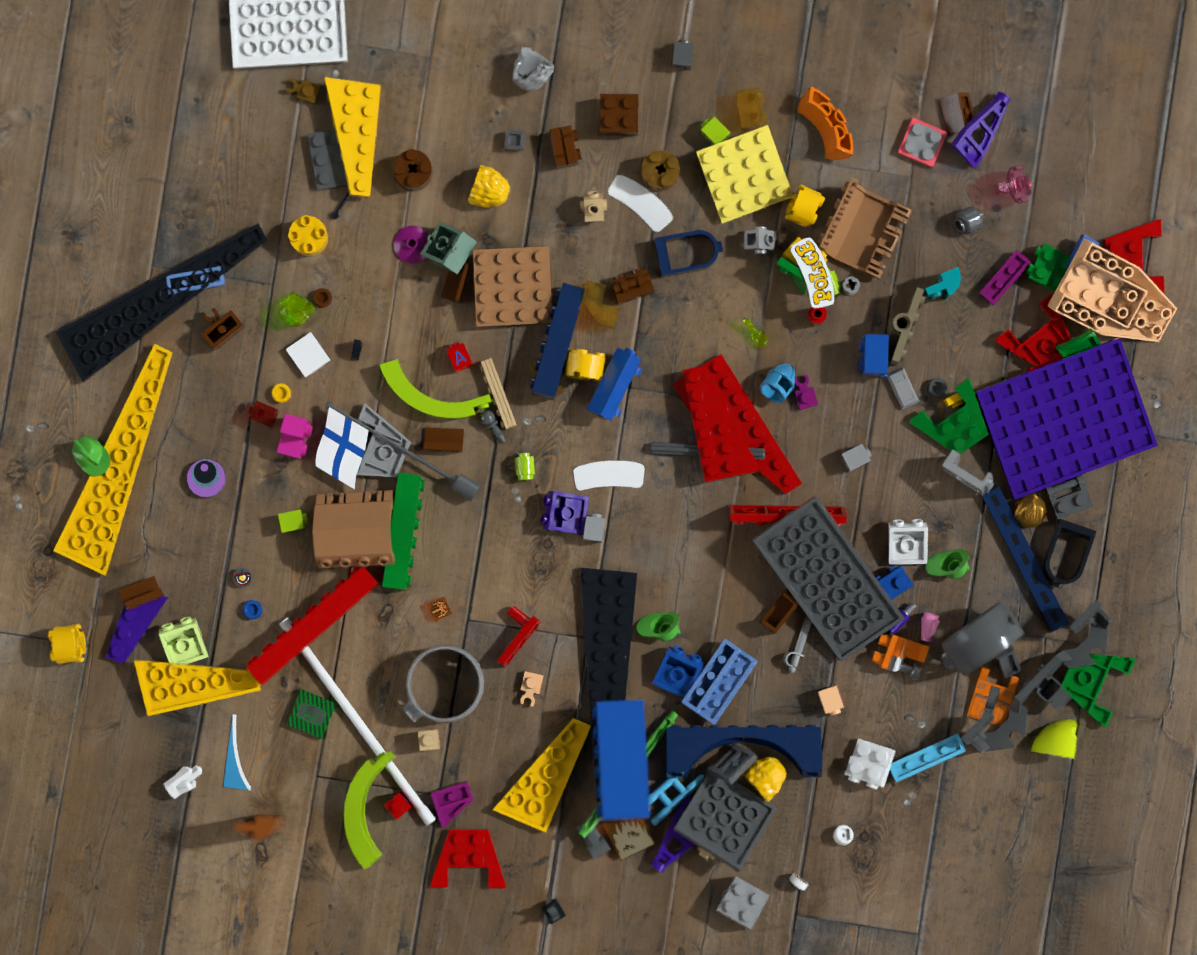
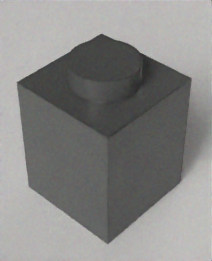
M689 40L675 42L672 68L691 70L694 44L690 43Z

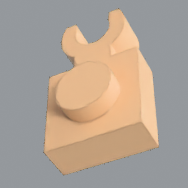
M525 671L521 690L526 691V693L521 697V704L524 703L525 698H530L531 706H534L535 698L533 695L534 693L540 694L543 675Z

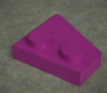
M468 781L431 792L442 828H445L465 806L473 801Z

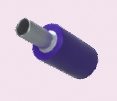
M913 602L904 611L899 609L905 619L889 629L893 635L910 620L908 615L917 607Z

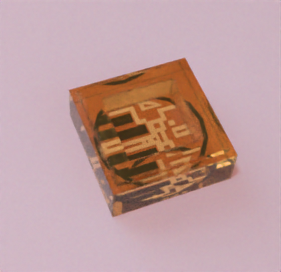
M445 597L427 604L435 622L452 615Z

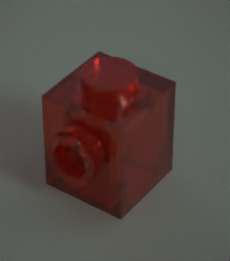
M256 401L255 404H251L248 414H250L249 418L272 429L279 410Z

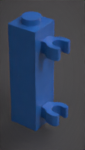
M617 347L587 410L609 421H612L614 415L618 418L620 417L622 410L618 406L634 374L640 376L642 369L638 367L641 359L635 356V351L627 347L625 350Z

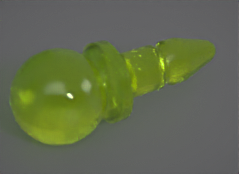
M744 318L745 326L752 334L750 338L754 339L755 346L765 348L769 343L768 336L762 333L761 329L758 330L752 321Z

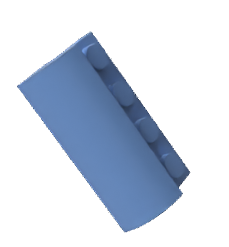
M724 639L682 703L715 725L758 661Z

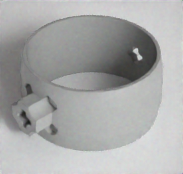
M440 645L425 650L413 661L409 668L406 689L410 701L402 709L413 722H416L422 716L441 723L454 722L465 718L475 710L483 695L484 676L480 664L470 652L468 653L455 646ZM443 649L455 650L465 655L474 664L479 676V692L473 705L463 714L448 719L434 717L426 713L418 705L412 692V676L418 663L428 654Z

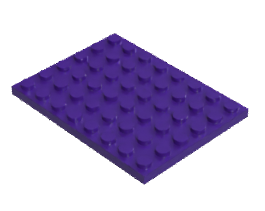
M1120 338L975 391L1013 499L1021 498L1158 446Z

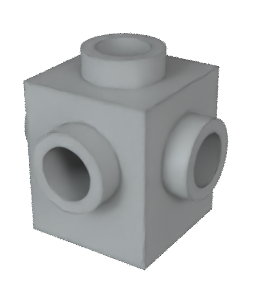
M755 227L754 230H745L744 250L755 251L757 255H764L766 251L774 250V231L766 230V227Z

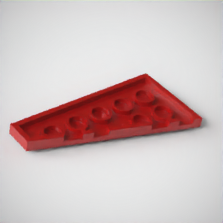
M702 366L683 370L705 483L761 472V468Z

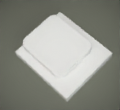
M311 332L286 349L305 378L330 361Z

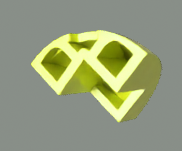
M1064 719L1047 725L1035 738L1031 751L1074 758L1077 736H1075L1076 720Z

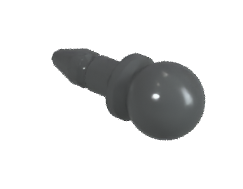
M482 412L480 415L481 423L487 426V430L491 428L496 438L500 442L505 443L503 433L496 426L498 421L495 420L493 412Z

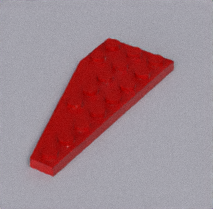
M722 354L702 366L704 372L749 448L765 449V458L763 460L755 459L762 470L760 473L785 494L800 486L802 482ZM683 377L672 385L691 414Z

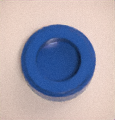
M250 600L245 603L243 613L247 618L257 619L262 615L263 607L258 601Z

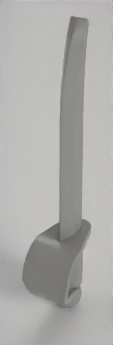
M807 615L804 619L794 652H786L783 656V662L789 667L788 671L790 673H795V667H797L800 657H804L802 651L812 623ZM790 654H793L791 662L789 664L787 661L788 656Z

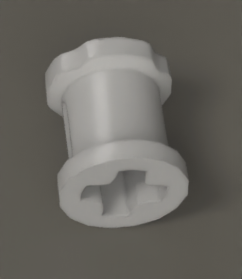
M853 276L847 277L841 286L843 293L849 296L856 294L860 287L859 280ZM848 282L855 284L853 290L846 287Z

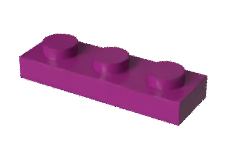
M1016 250L979 294L994 306L1031 261Z

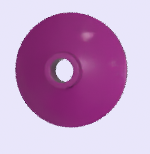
M418 226L402 228L394 239L396 255L406 263L416 264L422 262L426 258L421 255V252L428 242L427 237L429 234ZM411 240L416 242L414 247L409 246Z

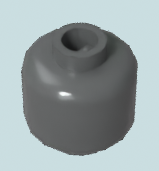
M970 206L956 214L954 224L960 233L968 235L982 227L984 217L979 209Z

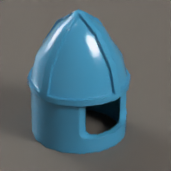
M781 364L768 372L767 377L760 385V391L765 398L774 403L780 404L784 402L788 394L794 389L795 369L793 366Z

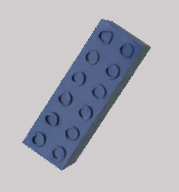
M644 700L597 702L592 709V720H596V726L593 728V740H597V746L594 747V759H598V765L595 767V779L599 778V785L596 786V798H600V804L597 806V817H601V822L647 820L650 817Z

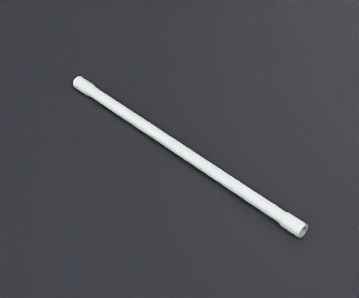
M289 618L279 623L286 632L292 628V622ZM306 647L301 652L375 755L378 756L382 752L386 753L311 649ZM391 761L385 767L414 806L425 825L428 826L436 820L427 806L423 804L393 761Z

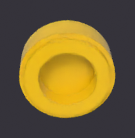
M277 384L273 387L271 394L276 402L285 403L291 397V390L285 384Z

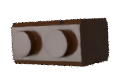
M571 125L549 129L556 169L577 166L578 160H581L580 149L575 147V141H578L576 130H572Z

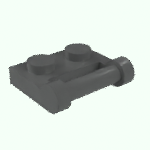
M1082 475L1053 487L1045 488L1057 520L1093 506ZM1077 485L1079 486L1080 491L1059 499L1055 498L1056 493Z
M733 743L729 750L714 765H710L707 768V772L712 777H717L732 785L757 758L754 753Z

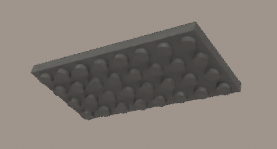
M817 495L753 538V542L841 662L905 619Z

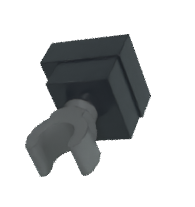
M557 899L541 907L550 924L566 916Z

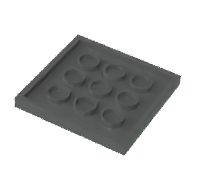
M707 773L673 830L739 872L777 808L736 781L731 785Z

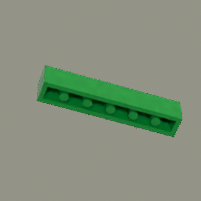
M398 472L390 529L391 546L395 562L394 564L385 565L382 585L384 588L406 590L407 587L411 586L412 576L409 575V568H413L414 556H411L412 549H416L417 537H414V532L419 529L420 518H417V511H421L422 499H419L420 492H424L425 480H422L421 475Z

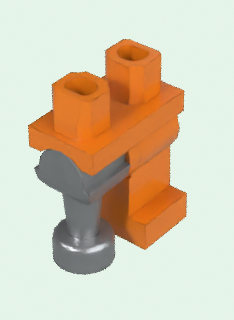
M880 635L877 644L885 646L886 650L884 654L874 651L871 661L880 665V668L892 672L901 671L908 673L911 679L917 680L922 666L914 664L912 667L904 663V659L907 657L924 663L930 646L895 635Z

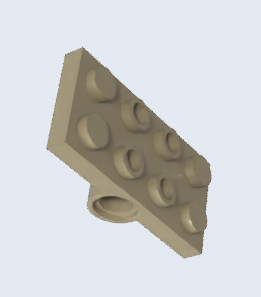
M917 287L913 291L906 314L900 313L896 315L890 323V331L895 336H898L889 364L896 366L899 362L902 363L907 352L904 349L905 344L908 345L913 335V331H910L911 327L916 325L919 318V313H916L917 309L921 308L926 297L923 295L924 289ZM897 321H902L905 324V328H899Z

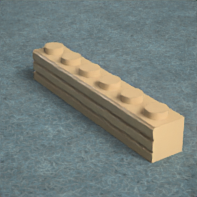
M492 358L480 362L481 365L479 367L481 372L485 374L483 377L485 383L489 384V394H492L494 397L492 402L498 408L496 410L498 417L501 416L502 421L500 423L502 428L505 427L507 430L517 426Z

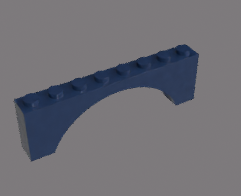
M673 725L670 728H666L667 778H686L695 763L705 754L721 746L733 743H753L766 746L786 757L796 767L801 777H822L821 727L816 725H806L805 727H797L796 725H787L786 727H778L777 725H768L767 727H759L757 725H749L747 727H739L738 725L701 727L699 725H692L689 728Z

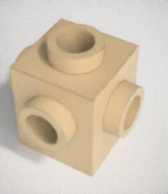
M590 191L587 194H583L584 200L580 201L581 212L585 213V222L604 221V211H607V199H603V193Z

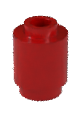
M811 307L807 313V319L812 325H821L827 318L825 307ZM819 311L821 316L815 317L814 312Z

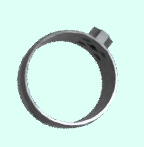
M1000 601L941 644L945 652L941 655L942 663L946 669L948 668L951 671L957 669L963 676H966L1011 645L1024 632L1009 608Z

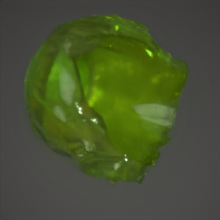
M291 292L290 295L281 299L278 315L285 324L292 327H300L308 318H311L315 306L308 299L301 297L295 292Z

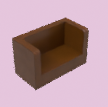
M783 592L761 619L760 623L776 634L799 603L786 592Z

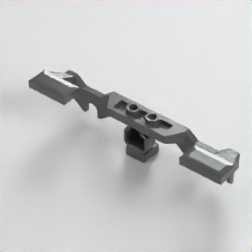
M1096 599L1072 623L1070 629L1077 634L1090 621V635L1076 649L1063 650L1055 655L1047 665L1042 664L1036 671L1038 674L1033 679L1030 677L1023 684L1024 688L1012 701L1009 718L995 732H982L995 718L987 711L961 739L967 745L971 743L981 754L986 751L1013 748L1015 745L1009 740V734L1012 731H1018L1023 737L1026 735L1028 709L1023 704L1036 691L1046 703L1052 702L1051 705L1059 712L1072 697L1066 691L1063 692V686L1054 677L1050 676L1063 663L1068 668L1094 665L1096 662L1090 657V651L1093 648H1098L1103 653L1107 651L1109 625L1112 619L1101 610L1102 604Z

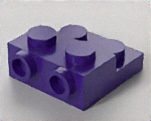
M548 491V495L546 494L543 499V505L546 506L545 514H542L540 520L543 529L584 535L589 497Z

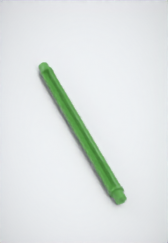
M674 711L665 716L664 720L647 740V758L665 736L666 728H670L675 723L674 721L678 715ZM597 807L578 832L583 838L589 832H592L601 817H597Z

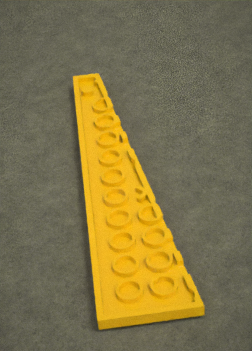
M154 344L104 446L110 455L109 468L100 476L89 477L53 550L104 576L107 575L173 352Z

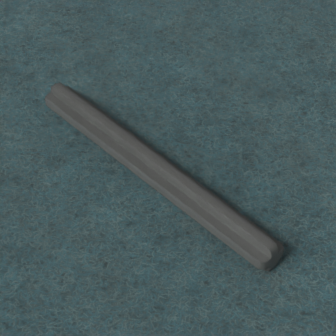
M652 442L651 444L652 453L700 456L697 444ZM749 448L755 459L763 460L765 458L764 448Z

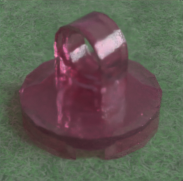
M1017 165L1009 168L1007 182L995 184L996 195L1010 193L1012 199L1018 204L1026 203L1030 200L1027 197L1032 192L1028 174L1024 175L1022 171L1024 168Z

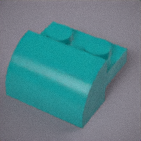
M956 267L940 274L937 277V284L924 289L923 295L926 296L925 299L929 298L932 301L941 297V295L944 296L945 300L948 299L960 285L961 273L959 268Z

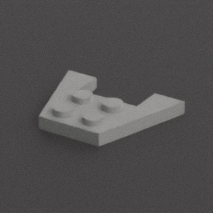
M364 403L358 421L374 427L375 431L408 450L411 441ZM373 434L357 475L397 478L406 453Z

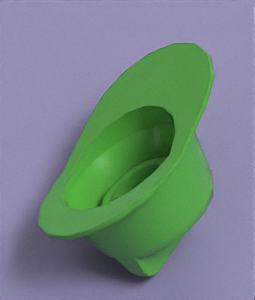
M86 436L73 441L72 455L84 472L90 476H100L107 471L110 465V455L96 438Z
M964 549L937 553L928 559L925 565L926 571L932 576H947L950 579H958L970 571L968 565L969 556Z
M675 612L648 614L639 620L637 631L642 636L656 637L662 642H667L680 635L678 625L680 617Z

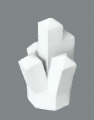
M197 765L192 769L183 766L171 779L164 783L166 790L174 799L196 787L194 779L202 774V769Z

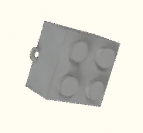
M735 876L728 889L722 893L721 896L723 898L715 911L751 930L770 895Z

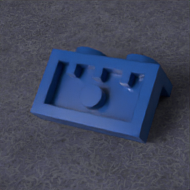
M895 565L887 570L888 575L885 577H876L891 599L914 586L903 570V566L898 568Z

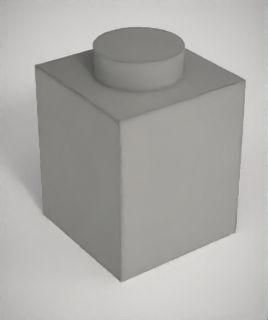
M860 444L842 453L840 456L848 472L870 462L869 457L872 455L867 446L864 447L863 444Z
M591 513L590 516H586L583 540L602 542L605 519L602 518L601 514Z

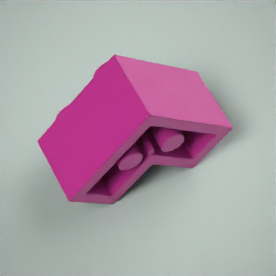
M285 414L277 453L297 459L305 456L308 445H305L307 437L310 438L313 429L310 425L311 422L307 419Z

